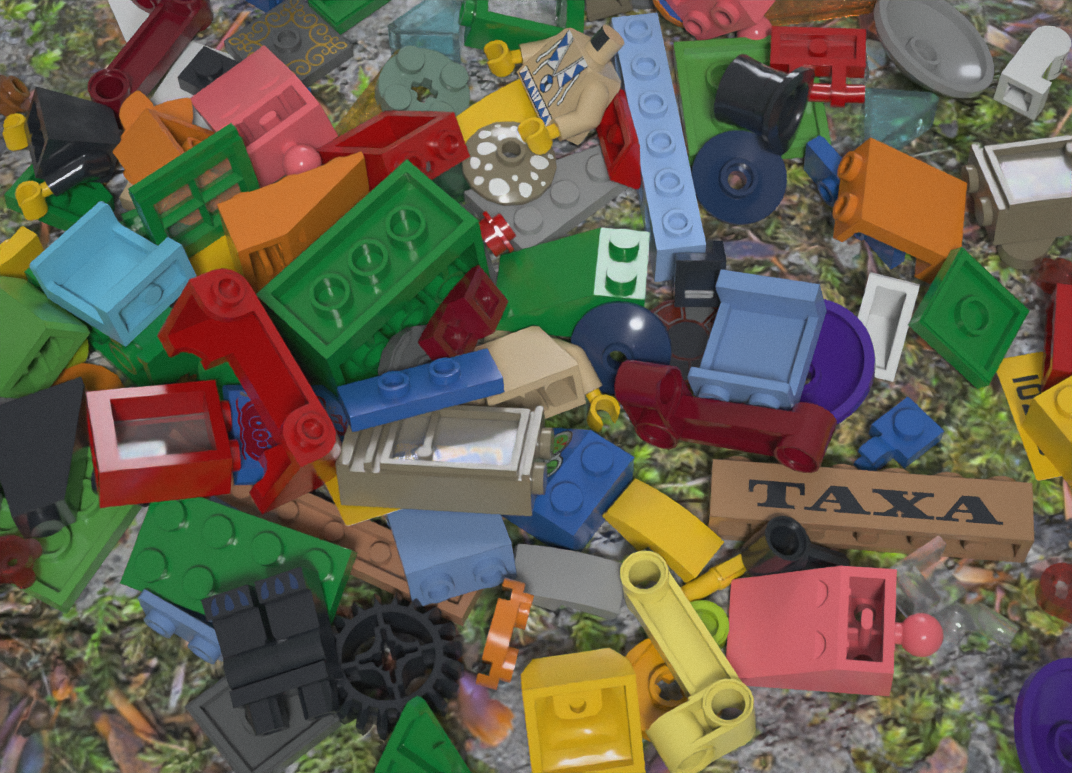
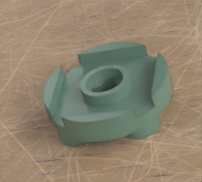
M412 45L405 46L400 49L397 55L390 58L382 68L375 86L377 106L380 103L383 111L454 112L455 116H458L468 109L470 91L467 84L469 76L467 70L462 65L454 63L449 57L440 52ZM426 87L433 94L434 98L428 97L425 103L417 100V92L411 88Z

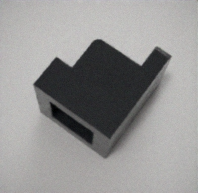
M713 241L712 253H675L674 276L672 277L674 307L719 308L721 302L715 286L721 269L726 270L727 260L723 241Z

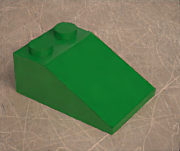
M600 227L501 255L496 286L506 297L508 303L496 330L517 332L530 326H539L548 335L572 337L573 331L581 317L597 305L612 301H626L644 307L650 232Z

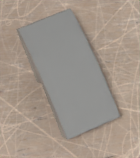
M517 544L515 546L513 554L517 577L514 580L526 583L524 592L534 595L533 605L552 611L563 605L608 620H612L619 615L623 595L620 580V567L622 563L553 547ZM506 591L505 596L511 597V592Z

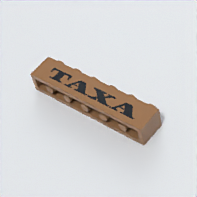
M731 456L724 460L713 459L707 526L722 540L747 541L771 519L777 516H787L795 519L803 526L809 535L810 543L825 548L1024 563L1034 543L1032 483L1016 482L1010 477L994 476L988 479L963 478L960 474L953 472L921 475L910 474L907 470L900 468L868 471L857 470L854 466L847 464L820 467L814 473H801L784 466L780 462L776 464L753 462L741 456Z

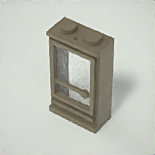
M1072 135L984 146V148H980L978 144H971L968 165H963L961 169V180L967 183L966 194H971L975 202L976 221L980 227L985 226L992 245L1072 235Z
M455 405L352 432L348 424L341 446V453L335 464L341 505L532 516L536 495H545L547 463L543 462V459L552 460L554 429L545 428L544 406H536L535 412H530V409Z

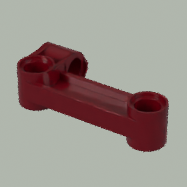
M131 0L138 8L150 15L109 66L96 72L90 78L87 89L91 101L107 105L113 109L119 130L123 129L119 118L123 102L135 91H140L148 96L196 33L207 29L211 25L214 14L210 0Z
M626 360L619 367L615 379L616 399L623 406L635 427V433L646 443L661 449H673L679 441L774 456L781 464L794 471L814 473L821 466L837 426V420L832 413L812 403L800 402L795 404L791 411L694 397L689 392L683 380L681 370L677 366Z

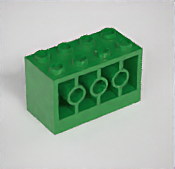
M406 159L264 286L256 296L297 364L317 383L324 385L338 397V386L377 377L382 351L392 336L406 327L427 325L443 300L471 268L479 265L490 277L479 220Z

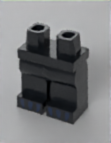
M298 567L254 582L255 586L247 584L201 600L208 622H213L223 656L225 676L232 690L229 693L233 708L246 710L247 718L255 736H268L290 728L283 700L296 695L299 696L305 720L312 721L339 712L335 683L345 679L341 664L338 663L335 641L317 571Z

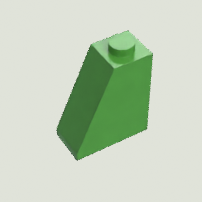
M0 276V397L18 399L50 388L90 333L85 324L64 308L48 299L44 293L27 280Z

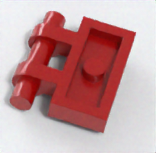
M772 26L770 67L787 73H791L799 67H808L814 70L815 77H831V84L813 83L808 102L830 103V107L844 108L845 103L864 104L865 85L846 84V78H864L866 68V29Z

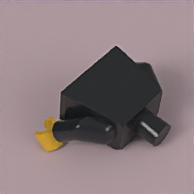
M36 87L27 117L25 118L24 115L16 113L10 114L5 118L2 136L6 147L9 150L15 151L28 146L35 178L45 180L41 184L34 181H25L18 185L15 197L25 219L33 221L43 217L48 211L45 198L52 194L58 197L83 182L106 183L111 180L118 160L113 154V150L121 141L123 133L119 132L113 109L109 106Z

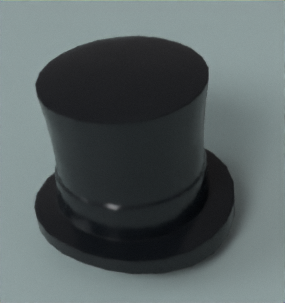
M747 54L738 55L730 63L719 83L714 102L715 118L718 122L731 124L756 133L763 137V143L768 152L782 156L788 152L797 136L812 91L815 72L808 67H799L791 73L771 68Z

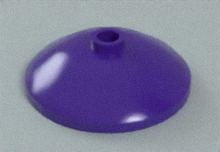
M824 299L827 311L807 374V379L811 381L804 385L799 403H812L825 408L834 415L837 424L852 415L868 395L875 377L876 357L871 337L863 323L847 308Z
M1062 658L1040 666L1030 674L1019 692L1014 712V741L1017 756L1024 773H1072V658Z

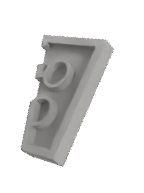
M601 145L557 159V169L551 187L540 198L527 204L503 206L485 200L472 189L464 191V201L466 204H472L474 212L481 219L484 218L482 215L484 211H487L491 218L500 213L517 236L510 241V244L515 249L514 251L560 239L629 187L609 179Z

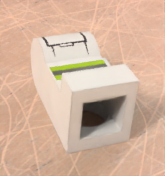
M1042 26L1033 31L1002 71L993 99L1035 120L1044 108L1052 84L1050 80L1056 79L1061 74L1071 48V39L1068 34L1055 26Z

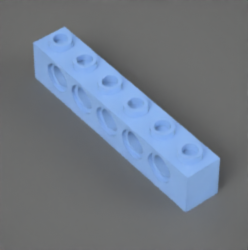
M658 13L612 17L611 28L617 31L624 40V46L611 60L621 80L620 89L625 91L640 143L641 187L637 190L644 231L650 232L649 257L654 282L669 281L674 276L675 253H705L706 241Z

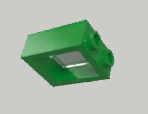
M463 0L459 11L458 25L465 26L464 46L484 50V46L487 43L501 40L507 44L510 51L519 49V44L547 39L558 35L566 28H573L584 34L585 0Z

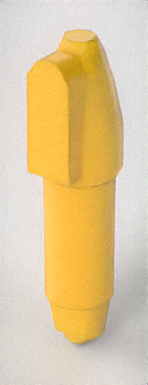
M741 554L708 569V572L681 586L680 588L688 601L701 600L717 590L720 591L730 586L733 579H739L747 571L742 562Z

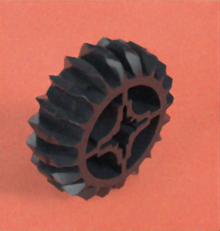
M398 592L393 595L389 605H383L380 596L374 593L371 598L372 608L364 610L362 605L353 602L351 606L353 618L351 620L336 615L334 620L338 633H333L338 663L341 664L345 679L335 683L339 705L337 716L344 725L356 719L357 732L362 736L368 733L373 725H377L378 736L384 741L390 735V727H396L406 703L416 696L423 698L433 713L445 717L448 713V705L444 698L457 699L460 690L459 685L454 680L461 679L465 674L464 664L458 661L463 656L462 643L452 641L456 636L454 625L451 622L441 624L442 613L437 607L424 613V606H422L417 598L408 607L404 606L402 595ZM393 632L414 636L425 643V645L420 646L418 641H400L393 635ZM375 637L373 646L367 652L355 655V661L350 662L357 649L366 641ZM386 648L390 650L392 660H396L397 669H395L397 682L395 684L391 682L389 671H385V662H387ZM433 669L427 681L417 691L406 696V689L412 680L425 676V670ZM362 686L363 690H382L387 694L389 700H377L367 697L354 687Z

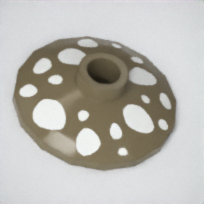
M514 121L494 122L478 129L466 142L470 157L462 161L463 176L471 189L485 200L503 206L524 205L540 198L551 187L557 169L553 148L551 147L547 153L542 155L531 152L527 143L522 140L518 132L520 123ZM503 153H514L517 157L509 158Z

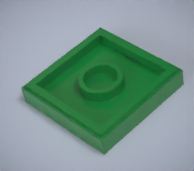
M963 247L951 250L908 326L973 386L979 389L989 386L1030 310Z

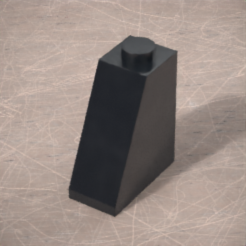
M82 377L0 405V481L11 517L24 540L33 537L44 538L58 533L64 526L75 523L77 520L89 448L86 417V392L88 391Z

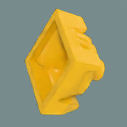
M611 648L536 658L530 661L521 673V688L532 773H646L636 673L628 658Z

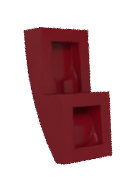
M479 265L475 266L464 275L443 300L417 343L432 361L473 352L479 339L494 334L508 300Z

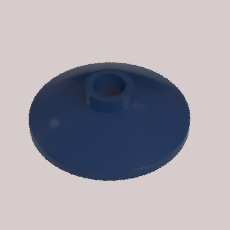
M733 130L714 136L699 150L692 166L691 174L699 204L712 217L727 224L749 225L765 219L778 207L786 191L787 172L781 155L768 152L764 146L763 137L749 131ZM728 176H739L743 180V188L733 189L728 183Z
M626 301L606 302L590 309L578 321L571 338V343L580 346L589 358L603 384L599 388L600 391L615 396L616 375L623 362L612 359L610 357L611 352L620 351L625 354L627 360L670 365L672 357L671 339L662 321L645 307Z

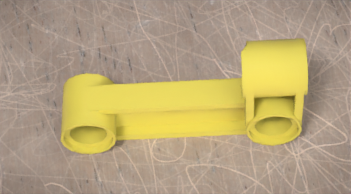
M638 551L628 556L620 567V580L627 608L635 615L688 699L687 702L659 717L648 730L644 731L670 773H699L711 762L738 747L744 746L752 739L756 731L754 698L751 690L740 680L669 572L666 561L655 552ZM644 581L657 582L656 585L648 589L636 587ZM725 708H736L743 712L738 718L732 720H724L716 716Z

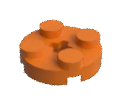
M504 578L502 590L511 592L510 600L498 598L481 659L483 660L482 663L491 665L489 676L478 673L476 685L497 690L500 680L508 683L511 682L519 649L509 645L514 627L525 630L534 595L524 592L526 586L524 582Z

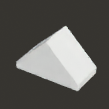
M870 272L858 319L866 327L873 343L876 357L875 377L893 382L920 284Z

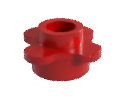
M484 211L482 213L484 218L479 221L485 244L495 257H498L507 249L510 253L515 249L510 244V241L517 236L500 213L491 218L488 212Z

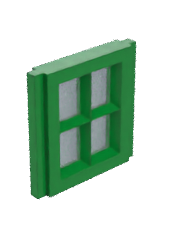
M230 123L128 188V193L150 241L159 246L169 237L183 246L189 259L225 235L217 204L229 200L238 193L257 190L260 188L244 142L239 136L237 128Z

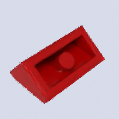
M620 89L606 108L601 123L596 129L609 179L639 190L641 187L640 143L625 91Z

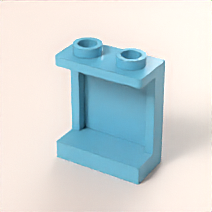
M103 201L98 202L30 263V269L48 299L125 347L181 295L189 279L197 276L180 243L167 237L157 246L121 225L110 205Z

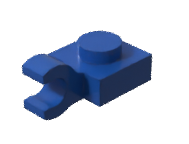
M906 397L872 423L868 433L872 438L858 449L862 456L854 461L853 465L858 470L879 471L894 458L905 469L940 442L944 430L912 399Z

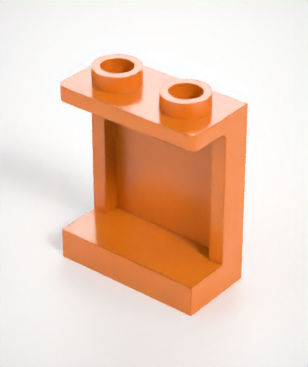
M871 137L854 151H849L845 154L837 171L840 183L838 199L834 204L832 216L835 219L833 238L844 242L855 233L860 232L916 257L914 277L931 284L950 251L962 247L967 183Z

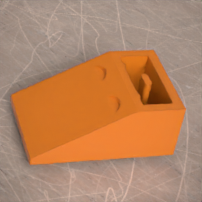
M362 151L347 157L334 158L325 165L300 174L285 176L278 182L257 190L238 193L229 200L217 204L233 264L237 273L247 280L255 294L370 192L365 158Z

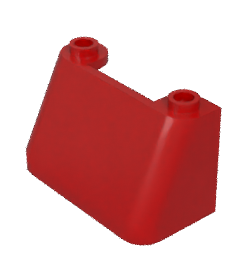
M224 268L212 270L189 279L157 337L170 358L178 355L180 352L192 353L202 359L200 362L205 371L228 361L277 446L264 451L258 458L259 463L264 468V474L261 480L249 491L250 496L263 515L325 485L326 482L337 475L335 464L341 453L342 442L331 419L247 280L239 273Z

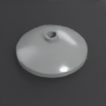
M877 0L874 8V20L878 38L893 64L908 79L929 91L950 98L976 97L990 85L994 77V63L988 46L976 28L956 8L945 0Z

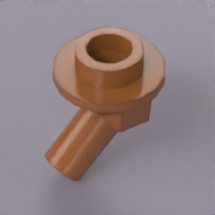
M0 75V115L7 117L17 112L26 113L31 104L28 99L30 92L26 85L15 76L10 75L6 77Z

